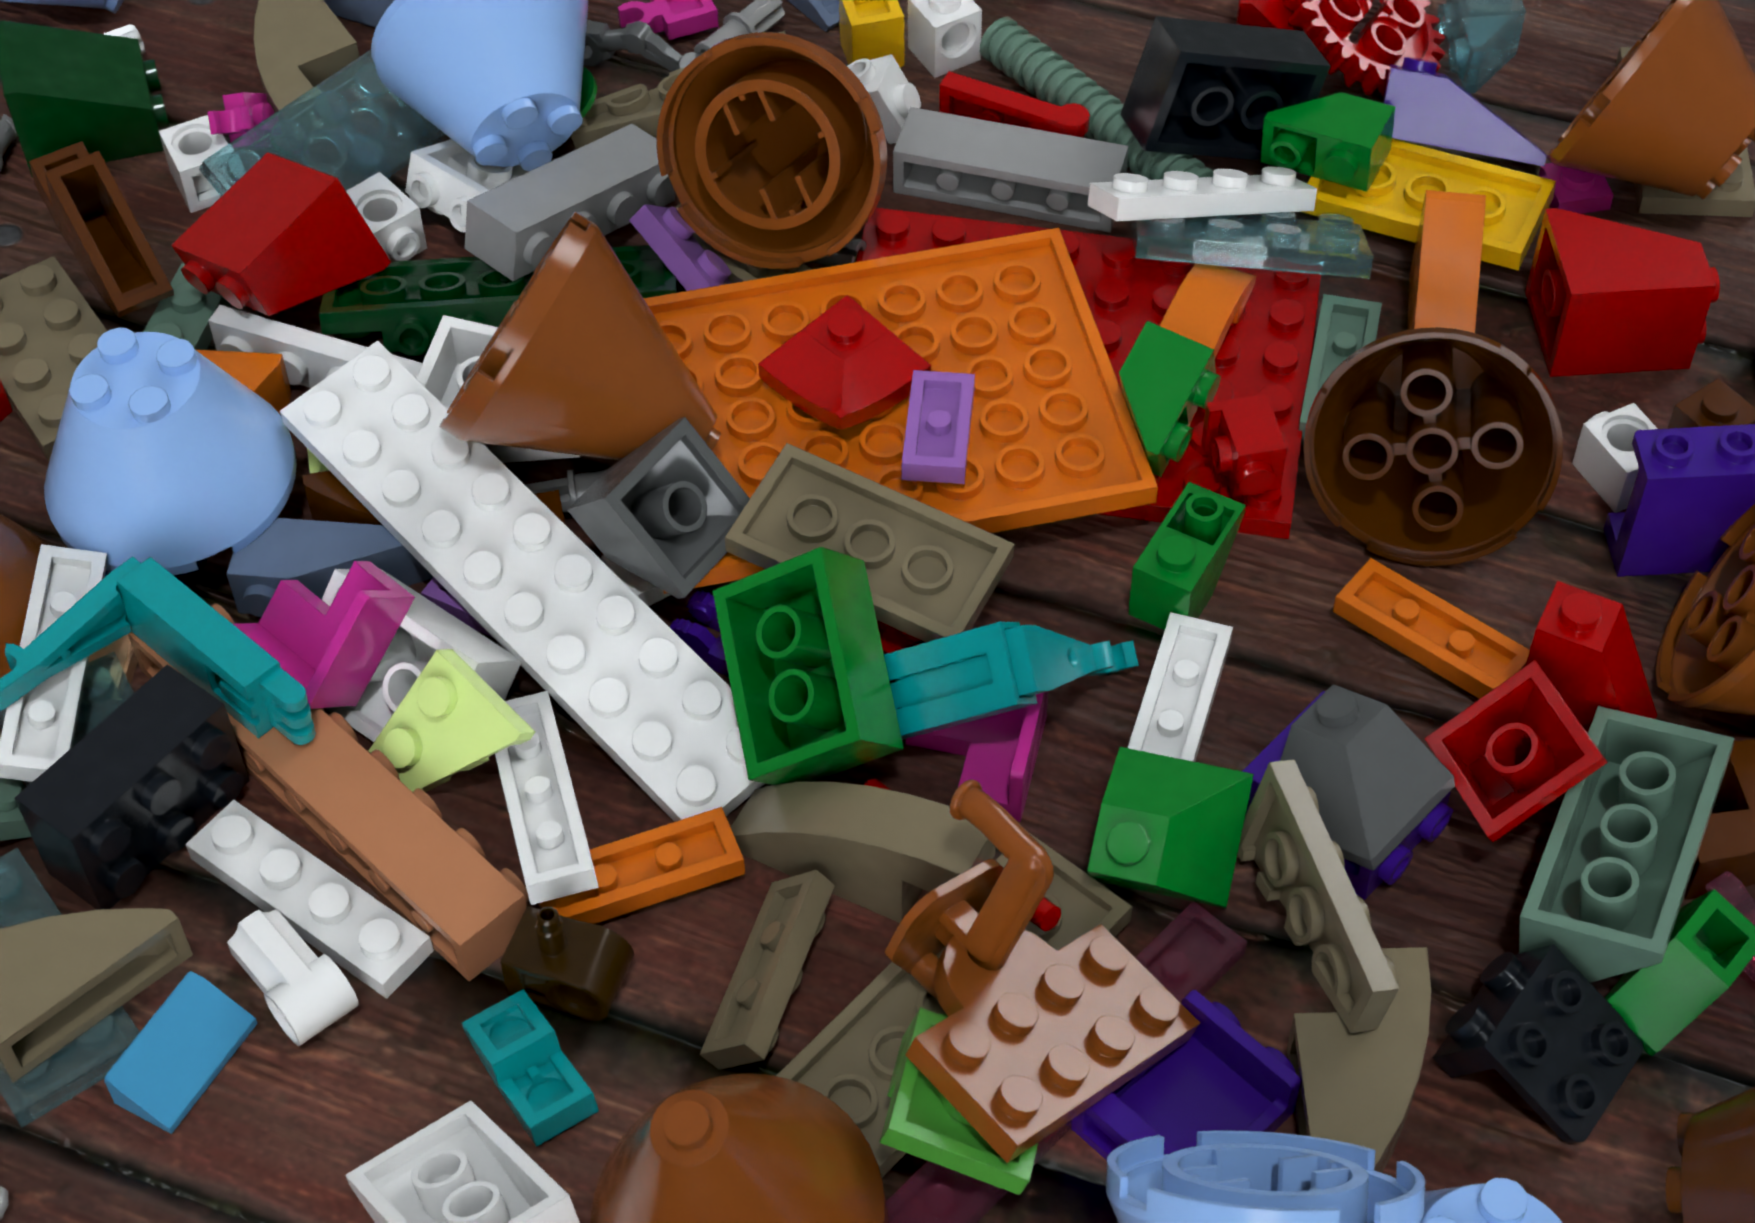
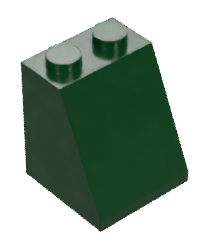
M0 21V74L3 93L31 176L32 172L29 161L80 141L84 143L89 154L100 151L105 163L164 151L159 131L160 128L168 127L170 124L162 94H152L162 91L155 60L144 61L138 39L12 21Z

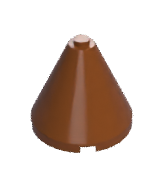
M755 32L732 37L714 45L695 58L678 75L665 97L658 119V164L661 176L668 174L673 189L681 202V205L676 208L683 220L707 244L724 255L744 264L768 269L799 268L805 262L820 259L827 255L831 256L860 232L874 213L881 198L887 173V145L878 110L864 85L841 60L820 46L802 38L782 33Z
M575 211L534 270L533 276L518 299L514 301L447 410V417L442 420L439 427L461 441L621 460L676 420L686 417L709 448L713 450L721 436V432L713 428L717 414L599 227Z
M749 1073L719 1076L694 1083L674 1092L646 1111L627 1130L610 1154L594 1193L590 1223H889V1211L886 1206L880 1168L873 1151L860 1128L845 1111L820 1092L804 1084L787 1078Z

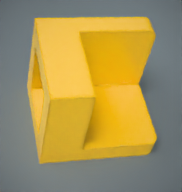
M839 0L840 43L848 65L859 59L866 58L871 60L892 54L899 67H903L905 64L904 15L898 0Z

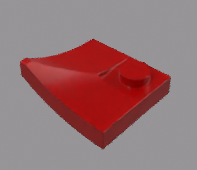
M846 295L759 362L758 369L761 380L785 399L812 417L843 430L885 412L910 396L913 370L931 371V365L850 296Z

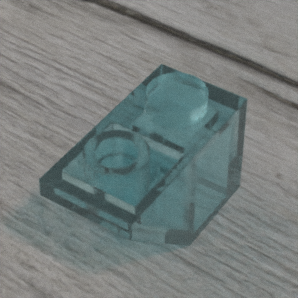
M1447 0L1446 3L1439 5L1437 17L1440 19L1438 31L1447 36L1449 42V67L1452 72H1458L1462 87L1467 92L1476 93L1517 54L1526 14L1522 0Z

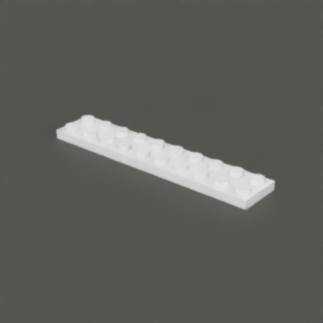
M378 340L280 410L284 425L505 650L520 660L521 666L545 691H548L549 695L674 822L719 807L723 808L727 816L748 799L755 789L761 788L766 784L748 779L731 687L483 443L461 441L440 428V423L448 415V409Z

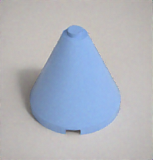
M1197 1131V1145L1195 1147L1181 1149L1164 1155V1137L1161 1135L1134 1140L1114 1149L1107 1158L1106 1194L1118 1223H1420L1424 1214L1425 1178L1417 1168L1406 1161H1397L1396 1178L1374 1171L1375 1150L1351 1143L1274 1132Z

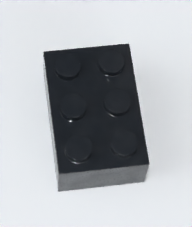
M1156 16L1120 115L1144 151L1261 160L1263 121L1266 114L1270 111L1318 99L1331 66L1304 31Z
M167 664L14 799L47 872L96 910L111 909L122 898L132 895L141 886L145 877L167 856L181 850L192 838L194 832L216 811L226 807L233 799L235 800L242 788L250 780L225 704Z

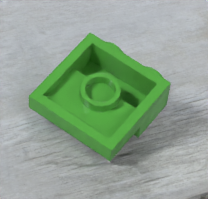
M920 1007L902 1037L887 1094L888 1097H891L880 1143L1020 1195L1030 1181L1038 1143L1006 1163L905 1056L916 1036L948 1017L946 1014H937Z

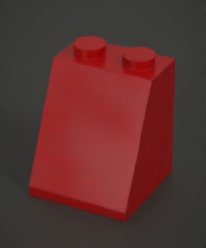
M269 152L252 166L171 245L185 264L181 268L182 274L198 291L203 294H208L212 291L223 296L225 300L238 309L247 306L268 316L383 271L391 263L337 177Z
M1559 208L1545 209L1525 293L1549 376L1690 369L1697 345L1703 344L1705 341L1707 329L1706 316L1710 304L1718 300L1720 279L1717 269L1709 266L1700 242Z

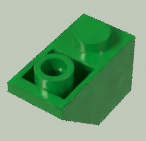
M1340 92L1270 111L1266 114L1263 121L1261 162L1276 167L1288 168L1301 174L1367 192L1391 150L1396 106Z
M1147 321L1119 371L1123 397L1153 474L1161 477L1170 459L1178 462L1184 455L1193 433V428L1188 425L1198 407L1206 410V402L1213 401L1221 376L1216 374L1214 349Z
M1188 482L1133 566L1128 615L1163 630L1166 628L1170 612L1199 618L1214 593L1244 517L1246 505Z
M1712 889L1679 909L1662 963L1624 973L1605 999L1623 1017L1628 1027L1642 1041L1643 1049L1650 1056L1657 1054L1732 985L1755 955V925L1719 892Z

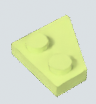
M440 649L435 651L368 751L370 753L374 750L382 752L397 770L400 781L412 792L417 788L427 792L449 781L452 775L460 771L471 770L489 761V756L511 745H519L530 740L535 731L453 649Z

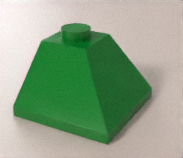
M1120 747L1101 803L1087 868L1088 874L1098 882L1227 909L1254 774Z

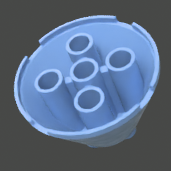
M394 0L381 17L375 29L371 44V57L379 79L391 93L472 154L480 165L496 167L520 165L523 170L531 171L551 162L553 158L552 151L560 147L583 122L580 114L588 0Z
M115 328L103 333L99 337L97 347L80 362L73 374L46 472L44 484L46 509L61 540L68 548L107 553L106 571H113L131 557L136 558L140 563L151 557L172 575L184 574L199 570L196 564L197 561L213 556L230 547L234 554L239 552L270 527L281 513L293 489L297 467L296 452L289 429L284 425L282 417L274 407L196 351L189 341L165 333H134L127 328Z

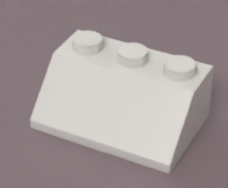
M334 569L322 597V600L329 606H331L350 569ZM382 570L411 593L415 599L357 706L325 709L330 713H339L352 728L374 742L436 650L453 649L503 700H505L521 662L498 644Z

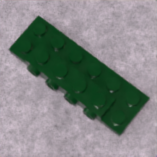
M650 245L611 247L643 298L677 293L676 276L672 274ZM476 256L391 262L383 271L323 294L319 310L321 331L323 335L339 334V336L347 339L363 338L374 331H382L384 347L389 352H401L407 356L426 355L443 315L499 327L514 301L518 299L534 273L531 272L512 281Z

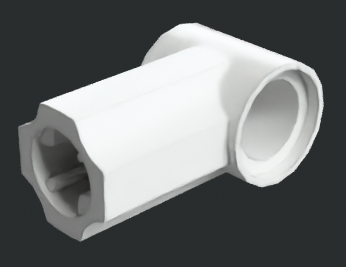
M277 909L270 912H263L261 910L253 912L238 923L236 932L227 941L232 956L264 993V999L272 1015L286 1035L297 1046L302 1045L359 1006L358 998L352 986L335 962L326 954L317 957Z

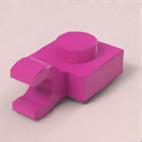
M240 92L222 95L225 110L207 111L211 135H229L232 151L258 152L275 149L273 135H275L277 130V120L272 106L267 101L266 94Z

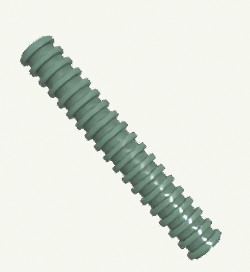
M1002 17L993 22L984 33L980 42V54L985 60L992 62L994 67L1003 71L1007 77L1014 79L1016 84L1025 88L1029 94L1037 97L1039 100L1058 106L1075 103L1086 107L1089 111L1090 119L1088 132L1084 136L1088 139L1129 146L1127 168H1130L1133 174L1145 176L1149 180L1163 179L1164 173L1168 171L1189 172L1197 175L1199 178L1213 177L1214 170L1205 167L1202 161L1193 158L1190 154L1144 151L1120 115L1124 105L1123 103L1121 104L1120 99L1110 95L1108 90L1098 86L1097 82L1093 79L1086 77L1085 73L1075 68L1071 62L1063 60L1059 53L1052 51L1051 47L1040 42L1039 38L1029 34L1028 30L1018 25L1014 19ZM1215 216L1191 218L1198 223H1204Z

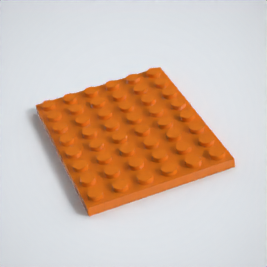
M1059 228L644 298L717 414L713 428L721 432V436L712 450L749 498H751L786 443L989 533L1156 503L1158 491L1156 480ZM846 295L850 296L931 365V371L975 374V391L965 484L902 480V456L910 396L867 421L840 430L802 411L768 386L759 377L758 363ZM727 552L694 588L740 580L760 572L764 568Z

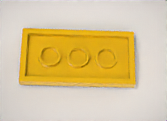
M1392 139L1391 150L1367 192L1311 176L1307 184L1317 188L1314 211H1302V213L1416 243L1426 190L1486 195L1481 261L1519 271L1542 223L1545 209H1548L1552 202L1556 181Z

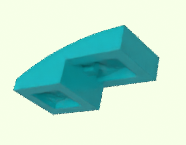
M524 989L461 1023L466 1036L493 1082L536 1147L599 1111L594 1093L563 1053L555 1030Z

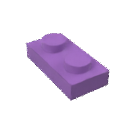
M644 204L629 220L672 274L676 276V279L686 291L731 284L728 279L731 272L726 263L714 252L703 249L693 236L695 231L683 220L675 207L668 208Z
M913 370L902 456V480L965 484L975 391V374Z

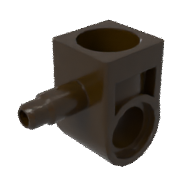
M527 906L501 959V968L508 996L524 989L536 1005L582 1020L601 1021L608 1016L635 953L632 946L622 936L610 929L561 916L553 907L537 909Z

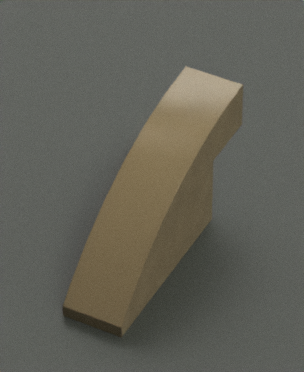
M258 0L254 17V48L264 94L267 95V101L272 106L276 115V131L292 155L330 139L322 101L365 84L356 40L324 0Z
M792 782L755 789L731 826L742 855L790 876L818 870L835 885L832 894L898 923L901 922L906 913L913 907L923 889L930 892L979 863L994 858L996 853V847L966 819H954L950 814V807L948 805L907 793L867 785L839 782Z
M159 908L98 909L49 916L0 929V1068L13 1083L193 955L180 920L171 909Z
M1427 947L1381 948L1384 956H1388L1395 965L1400 989L1377 1030L1350 1033L1338 1012L1294 1013L1287 1044L1288 1060L1301 1079L1295 1106L1297 1134L1336 1140L1374 1149V1171L1381 1173L1394 1153L1409 1114L1428 1040L1431 981Z

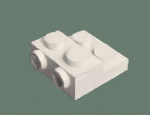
M450 139L411 152L405 192L419 208L427 207L434 213L447 216L455 229L460 232H466L467 200L529 171L523 170L520 165L510 167L480 165L472 154Z

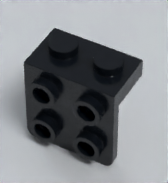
M1554 944L1515 955L1512 952H1506L1495 958L1484 969L1480 976L1483 986L1471 1003L1463 1006L1450 1018L1445 1027V1032L1448 1036L1433 1056V1059L1451 1078L1495 1069L1564 1142L1568 1144L1583 1142L1588 1138L1641 1056L1643 1043L1628 1027L1623 1017Z

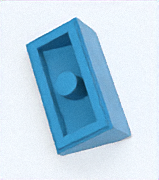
M190 971L107 1072L104 1078L105 1085L116 1105L172 1134L258 1022L253 1015L207 979Z

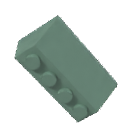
M1601 706L1597 707L1588 734L1608 763L1565 793L1520 915L1519 953L1554 944L1590 983L1662 963L1734 746L1733 737Z

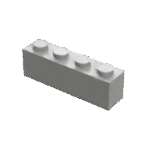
M910 107L893 150V193L1111 233L1115 220L1088 206L1090 183L1113 182L1115 174L1127 172L1129 146Z
M629 124L467 200L465 249L510 280L515 281L536 269L575 211L595 223L605 236L631 223L629 220L644 204L663 207L675 201L676 193L668 174L661 176L657 157V139L634 124Z

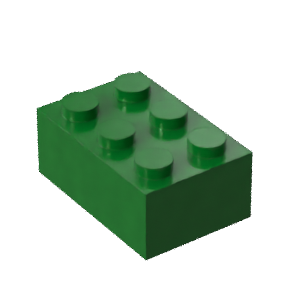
M818 547L712 591L748 779L750 781L771 785L792 782H814L904 749L864 560L824 547Z

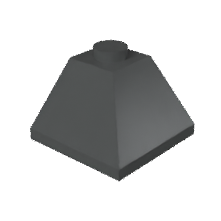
M683 417L608 468L567 510L607 559L680 599L686 597L727 553L725 550V536L750 498L687 418Z
M1332 685L1291 725L1280 760L1295 759L1306 785L1310 786L1317 796L1319 814L1331 840L1340 846L1344 859L1372 871L1384 861L1456 786L1452 773L1387 704L1336 685Z

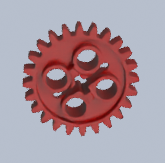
M1285 0L1283 2L1285 7L1294 11L1288 19L1289 24L1301 27L1323 57L1329 62L1331 67L1328 74L1332 75L1338 70L1344 73L1346 86L1351 87L1357 80L1361 82L1362 88L1368 96L1376 88H1378L1383 96L1390 64L1402 66L1404 57L1438 63L1436 72L1441 67L1439 61L1445 55V51L1439 45L1445 40V35L1434 30L1440 19L1425 12V9L1431 4L1429 0H1379L1380 6L1360 31L1358 39L1354 43L1349 40V36L1370 10L1374 0Z

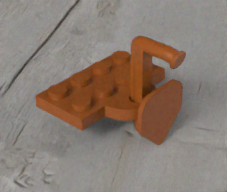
M970 779L962 783L954 792L949 806L950 814L954 819H966L975 826L1008 859V862L1003 869L995 859H987L923 896L899 923L885 950V955L894 964L909 973L929 994L936 998L948 1016L916 1036L905 1056L1003 1160L1008 1163L1189 1041L1200 1022L1102 924L1059 950L1054 949L1036 934L1025 930L1052 883L1054 877L1052 862L1046 849L996 800L982 791L978 781ZM944 948L941 956L938 958L936 955Z

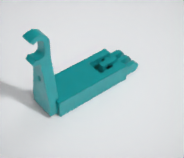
M131 557L111 571L24 649L18 645L6 643L5 656L12 671L0 678V711L9 707L46 679L132 632L182 675L224 703L227 713L258 739L273 727L297 745L311 742L316 735L305 687L280 667L279 661L151 557L142 563L136 558Z
M1000 621L884 654L889 681L896 680L890 683L902 740L1038 704L1036 694L1053 690L1082 676L1104 675L1139 666L1133 640L1112 646L1110 640L1090 645L1037 625H1020V622Z

